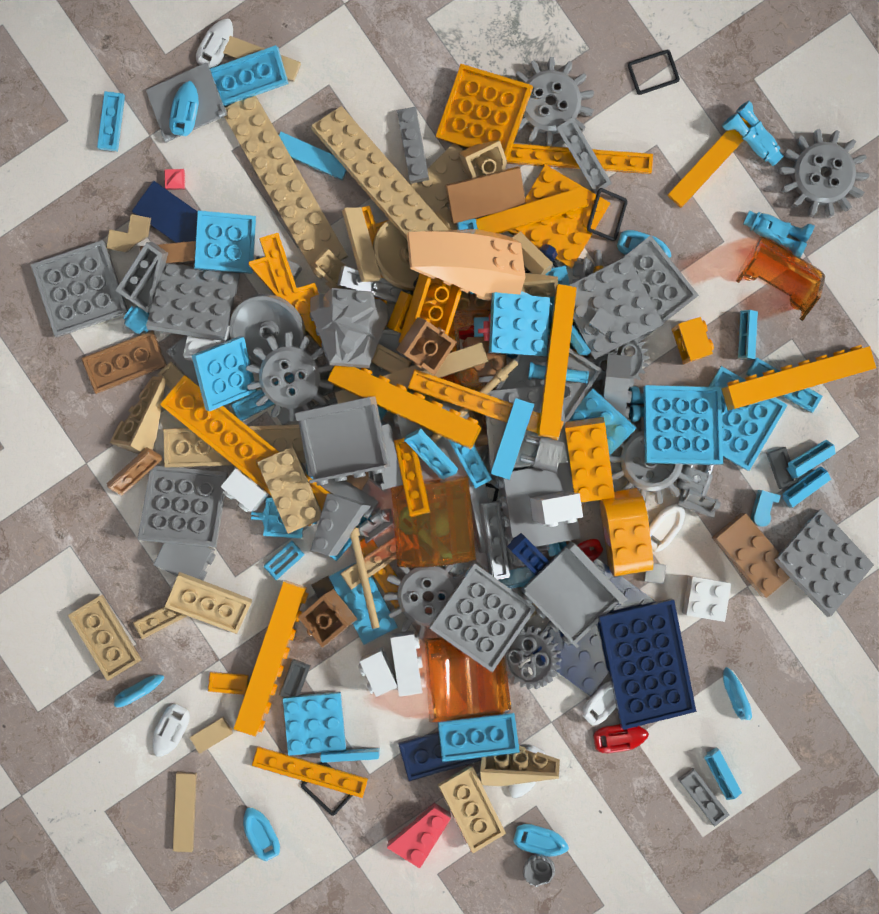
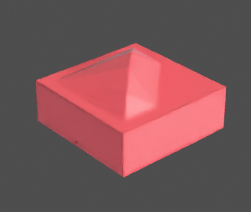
M165 169V189H185V170Z

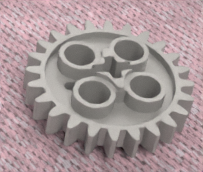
M639 338L623 345L621 355L626 356L624 354L625 347L633 346L635 348V354L631 356L630 375L641 380L638 374L646 373L642 367H648L644 360L649 359V356H644L648 349H642L645 341L639 343ZM618 348L614 352H609L595 360L592 357L587 358V360L592 361L593 364L601 368V362L607 360L608 354L617 355ZM602 370L596 378V381L603 380L602 386L605 385L606 371Z
M524 626L503 656L505 660L501 662V664H506L507 666L503 671L510 672L508 678L514 677V684L520 681L521 688L526 685L527 689L544 687L547 683L553 681L552 677L558 675L554 670L561 668L556 664L562 661V659L556 656L561 653V651L555 650L558 643L552 644L551 641L554 637L547 638L548 631L541 633V627L534 630V626H529L528 628ZM529 640L532 641V643H533V648H531V647L529 646V643H528ZM541 646L542 649H541L538 653H536L534 656L531 657V654L534 653V652H536V651L539 649V647ZM516 652L520 655V660L517 659ZM541 655L545 657V663L541 660ZM530 658V661L525 663L520 669L519 666ZM528 667L532 669V675L528 672Z

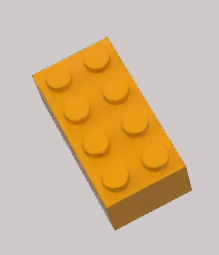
M420 273L399 343L402 342L417 317L428 321L436 328L440 327L448 335L462 293L461 287L454 284L447 285L443 283L442 279L437 277L433 279Z
M604 417L565 422L574 493H580L581 502L615 498Z

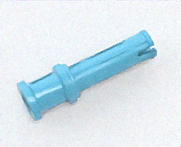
M530 362L528 379L538 378L545 381L546 366ZM567 369L566 381L587 384L589 371Z

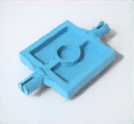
M266 497V506L263 513H251V515L259 516H251V520H262L264 525L263 536L301 539L303 537V528L289 534L287 533L273 498Z

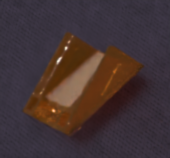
M468 475L424 481L430 512L414 517L409 516L403 485L391 488L397 567H436L476 560Z
M444 638L425 639L429 722L502 715L511 711L505 655L494 671L491 672Z

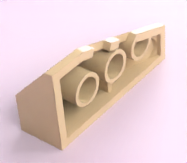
M499 140L477 144L459 152L469 179L506 170V156Z
M152 376L139 395L140 401L134 407L131 406L128 410L130 415L126 421L121 420L110 441L111 444L135 454H140L146 447L153 450L162 407L160 404L163 401L166 383L164 377Z
M519 746L520 753L482 757L480 769L481 784L487 786H507L559 779L560 759L539 752L527 751L522 746Z

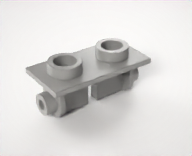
M584 257V259L577 258V261L574 263L573 276H580V279L593 274L594 265L592 261L587 257ZM573 279V282H572V283H574V282H576V281H578V280H580V279Z
M681 489L679 506L711 518L715 517V511L719 509L721 504L718 502V499L708 496L701 497L702 494L691 489Z
M392 509L379 510L370 518L372 522L366 520L358 525L360 536L364 535L365 543H368L395 524Z

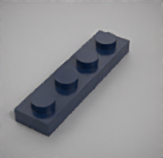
M522 533L514 537L507 546L535 575L549 563V560Z

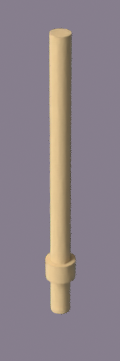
M514 359L511 360L503 369L500 368L495 373L496 376L479 392L488 394L501 381L504 382L509 377L508 374L519 364ZM462 407L458 411L461 413L460 417L463 418L470 410ZM434 433L430 439L436 443L443 436Z
M355 526L350 534L371 626L372 629L380 626L358 537L360 533L359 529Z

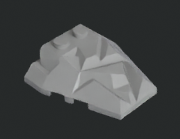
M331 288L326 294H318L310 298V318L316 325V333L320 335L322 348L329 365L369 368L388 320L387 304L381 299H374V294L371 291Z

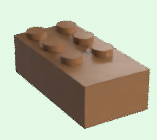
M740 513L711 537L761 597L767 598L790 579L774 561L779 552L746 513Z

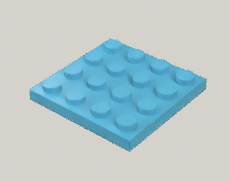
M720 366L708 387L724 388L728 386V382L739 380V383L746 380ZM721 389L723 457L750 471L788 405L774 397L728 411Z
M645 385L643 387L645 463L723 464L721 387Z

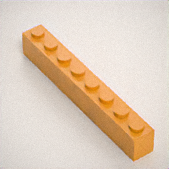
M862 345L850 348L851 352L845 353L844 350L834 352L833 357L830 358L827 355L816 357V362L810 363V360L799 362L798 367L793 368L791 364L781 367V371L777 373L773 369L763 372V376L757 378V375L745 377V382L739 383V380L728 382L727 387L721 388L727 409L729 411L876 369L870 346L862 348Z
M334 366L327 380L331 384L362 399L375 396L377 406L470 450L472 449L481 430L477 420L471 417L464 419L460 417V412L451 408L447 411L442 408L443 405L434 400L430 403L424 400L425 396L417 392L411 394L407 392L408 388L398 383L394 386L389 383V379L381 375L377 378L372 375V371L366 368H361L360 370L356 367Z
M286 580L283 581L234 730L255 737L258 732L262 733L266 722L263 721L264 715L269 713L272 705L269 702L270 697L275 695L278 687L275 684L276 679L281 677L284 666L281 665L283 658L287 659L290 648L287 647L289 640L293 641L296 629H294L296 622L300 621L298 617L303 613V611H300L301 605L306 603L309 595L306 592L307 587Z

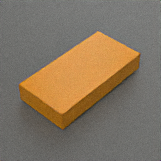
M211 671L209 674L208 692L245 695L249 675Z

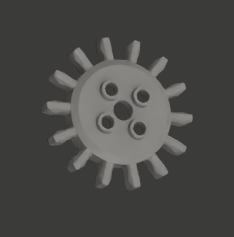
M550 57L547 63L548 70L541 72L538 64L533 60L531 61L530 69L534 75L530 79L519 71L516 73L515 78L517 81L533 86L518 129L521 130L527 124L532 128L528 142L532 143L536 139L537 133L540 132L546 134V146H551L553 142L552 135L559 133L556 127L571 117L574 118L581 132L585 130L583 123L576 118L578 114L592 116L594 109L581 106V100L593 98L594 91H579L578 86L586 80L587 75L583 73L572 80L568 76L572 69V62L569 61L564 66L563 72L554 70V57ZM559 85L561 89L555 90L554 86ZM541 91L542 95L537 96L535 92ZM553 96L556 99V103L548 105L545 102L546 97ZM565 103L566 108H561L560 104ZM542 109H547V110H548V113H547V114H543V113L541 112V110H542Z
M816 129L813 132L814 144L811 146L801 135L796 140V143L802 150V153L799 155L787 149L783 154L787 159L793 161L794 165L793 168L781 167L778 170L780 175L792 176V183L786 184L781 191L782 193L793 189L797 191L799 196L793 201L791 205L793 208L801 205L803 200L811 203L808 209L809 217L815 215L818 205L825 206L827 218L833 217V203L838 202L846 212L852 206L845 195L849 193L856 198H860L865 193L853 184L855 180L864 181L869 178V173L856 172L855 165L861 164L867 157L866 155H859L856 158H852L848 153L856 143L854 139L847 142L844 148L837 145L840 133L838 130L832 133L829 142H823L821 130ZM817 157L821 159V163L816 162ZM835 161L840 163V167L835 165ZM821 168H827L830 171L829 177L821 175ZM816 176L818 178V182H814L812 177ZM831 180H835L837 185H832Z
M288 331L284 336L285 346L281 347L272 335L267 338L272 352L267 354L259 347L253 350V353L261 358L263 362L261 366L255 364L246 366L247 371L259 374V381L251 382L247 385V388L250 390L262 388L264 396L257 400V406L265 404L268 399L275 403L271 417L275 418L280 413L281 407L289 409V420L295 421L296 407L302 406L304 411L312 410L313 408L309 403L312 399L325 406L328 400L319 394L320 387L326 389H333L335 387L329 381L322 379V372H329L334 366L329 365V363L320 366L317 358L324 354L322 347L318 348L313 354L307 350L311 338L309 335H306L301 340L300 346L293 345L292 331ZM282 362H287L288 367L284 368ZM287 372L294 375V382L290 383L285 380ZM299 372H303L305 377L300 378ZM273 378H277L279 383L274 384ZM290 388L295 390L294 395L289 392Z
M641 417V432H633L627 442H623L619 446L622 449L620 456H609L610 463L618 462L621 467L619 472L612 474V480H617L624 476L628 483L622 490L631 489L634 486L640 489L644 501L646 492L653 491L656 503L663 504L661 490L668 488L674 497H678L680 492L673 483L677 478L683 482L691 483L692 478L689 475L683 474L681 470L683 465L691 466L694 464H655L654 466H648L645 463L644 417ZM634 457L640 459L639 464L633 462ZM647 471L653 472L652 478L647 477Z
M437 550L432 555V562L425 564L423 563L420 551L415 552L414 559L417 566L412 569L401 559L398 562V566L405 573L403 579L395 575H389L387 581L399 586L398 592H388L384 595V600H398L399 607L394 608L389 613L390 618L404 613L408 619L403 623L401 630L403 632L407 631L414 622L420 625L419 639L425 637L426 627H429L466 573L463 572L455 577L450 572L456 565L457 559L454 557L449 560L446 567L438 565L440 555ZM429 580L431 585L425 586L424 581ZM431 591L434 594V599L431 601L425 600L423 593ZM440 593L445 594V599H440L438 595ZM416 594L418 599L412 600L411 595ZM427 607H430L432 609V613H427L425 609Z

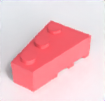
M434 802L416 817L412 823L404 827L394 838H391L387 843V848L416 867L421 868L450 821L451 813Z

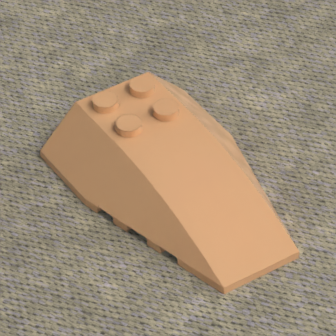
M478 229L415 231L407 233L410 269L433 279L435 277L442 279L443 283L447 285L454 284L461 287V291L466 293L469 291L476 294V297L491 301L492 293L494 292L521 294L525 281L521 243L512 237Z

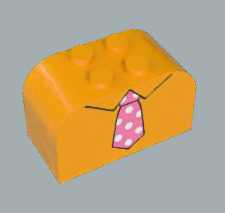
M633 488L615 491V498L599 500L607 562L613 577L653 570L648 514L644 498L639 490Z

